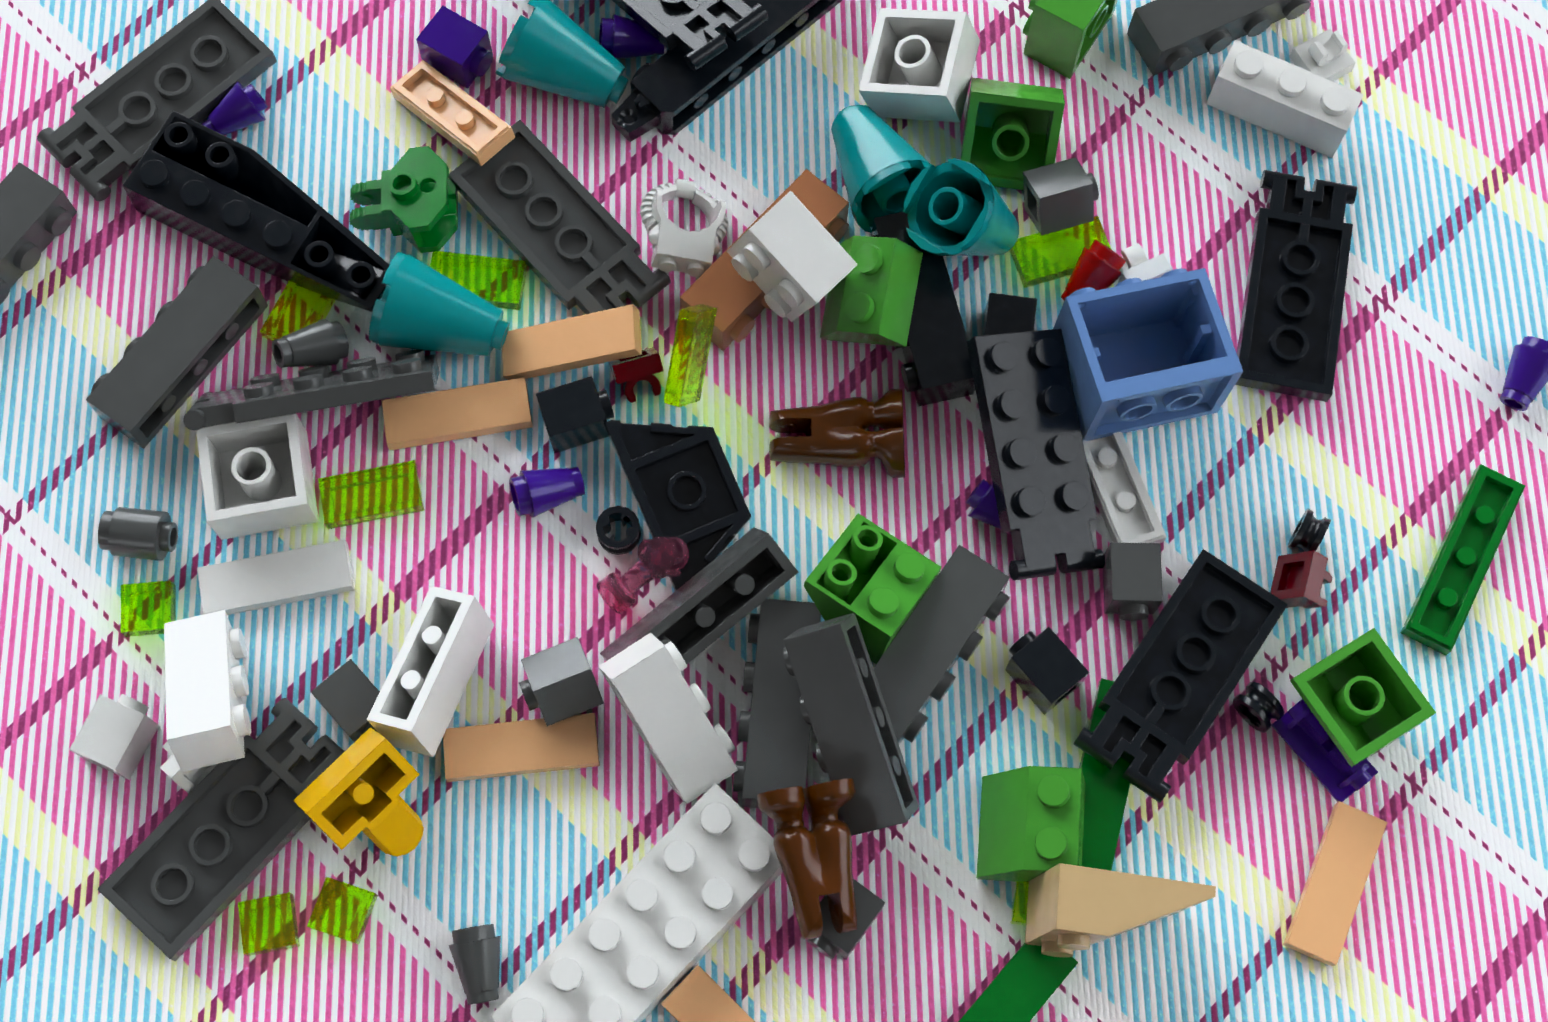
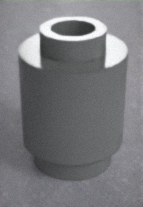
M118 507L115 511H105L101 516L98 526V544L100 549L109 550L113 556L162 561L168 552L175 550L177 545L178 526L175 522H171L168 512Z

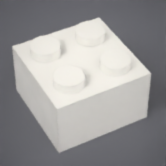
M879 8L858 90L867 106L881 118L961 123L980 39L967 12Z
M789 191L726 251L733 258L731 263L737 273L747 281L751 282L753 280L766 294L764 299L770 309L780 317L786 316L791 322L816 305L858 265L792 191Z
M297 414L237 424L232 422L196 430L206 522L221 540L319 522L308 434Z

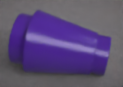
M615 14L612 15V19L601 18L599 44L617 60L664 54L665 46L635 20Z
M1527 336L1523 338L1521 344L1514 346L1502 389L1503 392L1499 398L1503 404L1515 410L1526 411L1530 403L1533 402L1548 382V341Z
M578 467L521 470L519 476L509 479L511 497L518 516L530 514L534 518L578 496L585 495L584 481Z

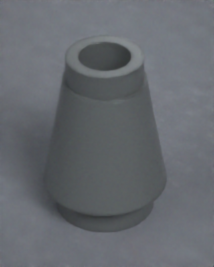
M321 319L280 339L273 340L272 353L279 368L337 365L339 359L348 356L349 343L345 329L339 321L329 322L327 319Z
M494 924L453 930V944L448 946L467 997V1004H478L499 999L501 936H495Z

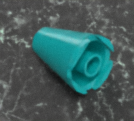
M530 0L527 4L535 8L529 19L522 15L518 18L498 61L503 66L498 68L495 74L508 81L603 108L606 107L609 100L617 104L629 82V79L622 76L625 66L551 0Z
M851 105L838 113L832 123L831 132L852 215L858 226L864 231L872 233L870 227H873L874 217L904 211V200L911 183L923 169L931 164L869 106Z
M957 158L946 159L948 162L937 166L931 164L923 169L911 183L904 200V213L908 214L909 228L906 227L909 237L921 249L938 256H998L1008 252L1015 245L1019 235V224L1016 217L985 173L974 164Z
M396 253L382 281V284L386 285L382 299H376L369 328L370 341L379 344V346L488 357L493 348L498 350L503 348L510 323L502 321L503 310L410 254Z

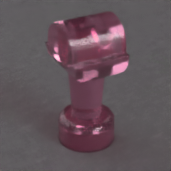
M678 537L643 539L638 547L639 560L622 576L611 572L597 583V589L606 604L616 613L622 614L636 602L635 591L654 579L674 578L680 575L681 572L679 570L685 566L689 558V549L682 539Z

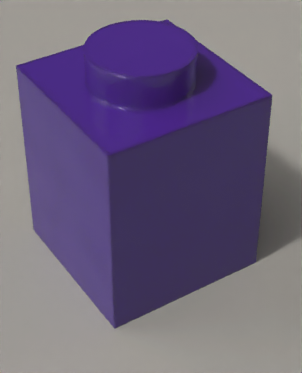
M443 5L416 38L422 60L426 61L444 76L467 89L477 76L481 77L488 71L493 60L488 31Z

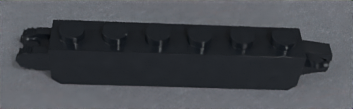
M742 0L751 8L758 3L761 4L767 11L769 19L737 42H734L728 36L725 37L728 48L696 71H693L687 65L684 59L686 53L678 46L671 51L667 49V52L655 62L646 63L641 66L630 81L631 94L611 114L612 125L629 142L655 127L662 134L676 135L842 0Z

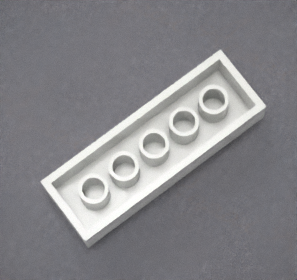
M714 783L490 1017L495 1022H642L782 874L783 870L773 844L774 838L719 785Z

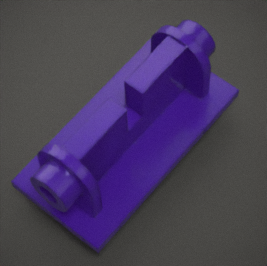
M1303 699L1271 725L1337 802H1343L1378 773L1367 759L1351 767Z

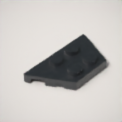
M620 420L605 422L609 438L674 591H676L723 552L751 519V514L713 427L689 425L683 428L662 423H651V425L621 423Z

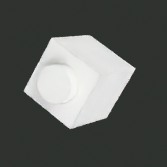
M100 694L69 750L90 763L130 780L159 725L145 715L149 709L145 704L124 694H121L117 701Z

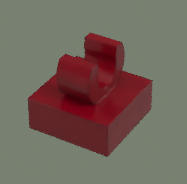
M654 347L642 350V355L609 361L613 379L617 384L623 383L624 395L630 403L636 402L633 389L635 384L641 380H646L650 383L654 396L661 394L660 381L654 374L664 370L659 352Z
M1314 550L1278 556L1270 593L1287 603L1286 608L1298 606L1308 609L1326 607L1328 601L1321 598L1320 593L1322 584L1332 583L1333 579L1332 575L1326 571L1328 558Z

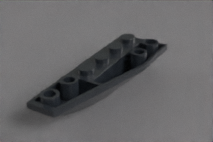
M172 111L122 185L138 212L256 269L318 294L373 312L376 299L380 300L383 296L386 285L382 284V281L390 264L255 150L175 111Z

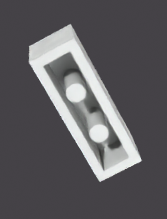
M1234 40L1206 104L1333 158L1348 131L1364 94Z
M430 586L367 718V721L394 747L434 757L495 625L475 596Z
M225 610L164 623L166 737L181 771L184 772L245 758L244 736L251 734V722L245 704H242L241 698L249 695L246 672L239 662V659L247 657L246 643L242 630L240 628H232Z
M649 633L598 666L668 783L686 804L708 791L714 783L718 784L738 771L729 753L736 749L732 740L720 724L713 727L705 713L712 709L696 683L690 686L687 684L681 674V671L687 668V664L671 641L664 645L652 633Z

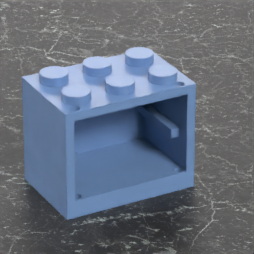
M1183 268L1174 269L1159 278L1144 281L1140 278H1130L1118 283L1115 287L1095 290V288L1091 287L1079 289L1065 298L1053 329L1062 330L1082 439L1086 441L1109 437L1117 432L1127 433L1218 413L1243 373L1205 268L1188 272Z

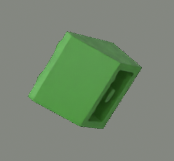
M858 513L808 576L803 586L825 621L855 613L870 660L877 664L937 578L942 567Z

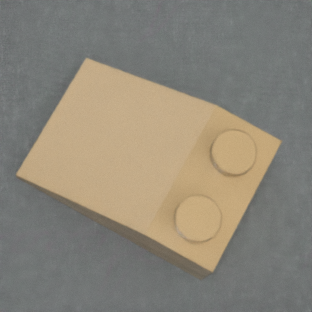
M1059 863L1029 881L1025 944L1042 946L1041 954L1073 957V951L1089 950L1090 945L1177 914L1216 897V886Z

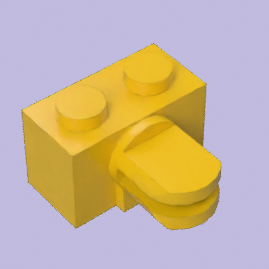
M371 727L293 800L341 850L362 831L381 851L398 857L414 850L420 843L424 832V827L418 814L399 796L420 774L384 736Z

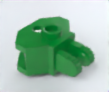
M429 146L409 148L391 170L381 171L380 180H371L352 185L350 197L353 203L362 206L368 205L365 207L360 206V208H355L350 212V225H353V228L355 227L357 230L368 231L369 229L390 228L393 236L403 235L420 253L440 251L458 229V189L449 179L447 164Z

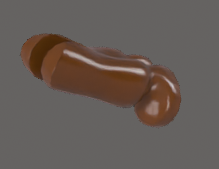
M890 389L875 402L868 401L862 397H852L818 406L788 408L770 412L769 427L771 430L779 433H806V436L779 437L770 441L769 454L771 461L859 468L865 466L870 458H878L881 460L889 476L892 478H905L902 389ZM874 426L884 429L881 431H865L868 427Z
M852 778L818 783L804 789L802 786L787 787L757 795L760 811L773 819L777 824L773 844L788 884L803 939L819 938L822 935L823 921L819 896L823 895L828 897L830 915L837 933L842 934L857 930V912L852 873L851 832L848 825L839 820L837 815L838 809L855 795L856 790L854 779ZM804 804L810 817V831L804 826V821L802 820Z

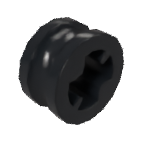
M614 506L600 514L596 522V533L601 547L608 553L615 555L627 554L635 549L639 544L641 531L639 519L633 511L627 507ZM621 520L623 527L627 523L630 524L631 527L626 530V538L616 541L614 534L610 538L605 535L611 531V523Z
M1307 509L1298 522L1287 547L1292 550L1300 547L1304 552L1316 551L1325 536L1331 520L1326 517L1318 520L1313 515L1314 511Z
M1250 682L1246 686L1247 694H1239L1233 699L1234 708L1251 727L1260 732H1267L1271 728L1270 720H1279L1284 715V709L1279 700L1267 688L1259 683Z

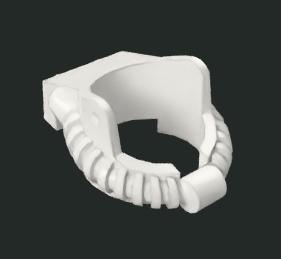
M678 178L675 179L673 185L669 182L652 188L645 195L640 206L642 222L645 224L649 241L653 244L652 248H655L651 257V267L659 268L664 272L678 271L687 273L692 277H700L712 265L713 256L721 251L719 243L727 234L726 201H718L716 198H712V194L704 193L705 190L702 188L698 190L694 181ZM674 197L692 200V204L700 208L705 214L709 227L699 231H687L678 227L668 219L663 209V203L673 200Z

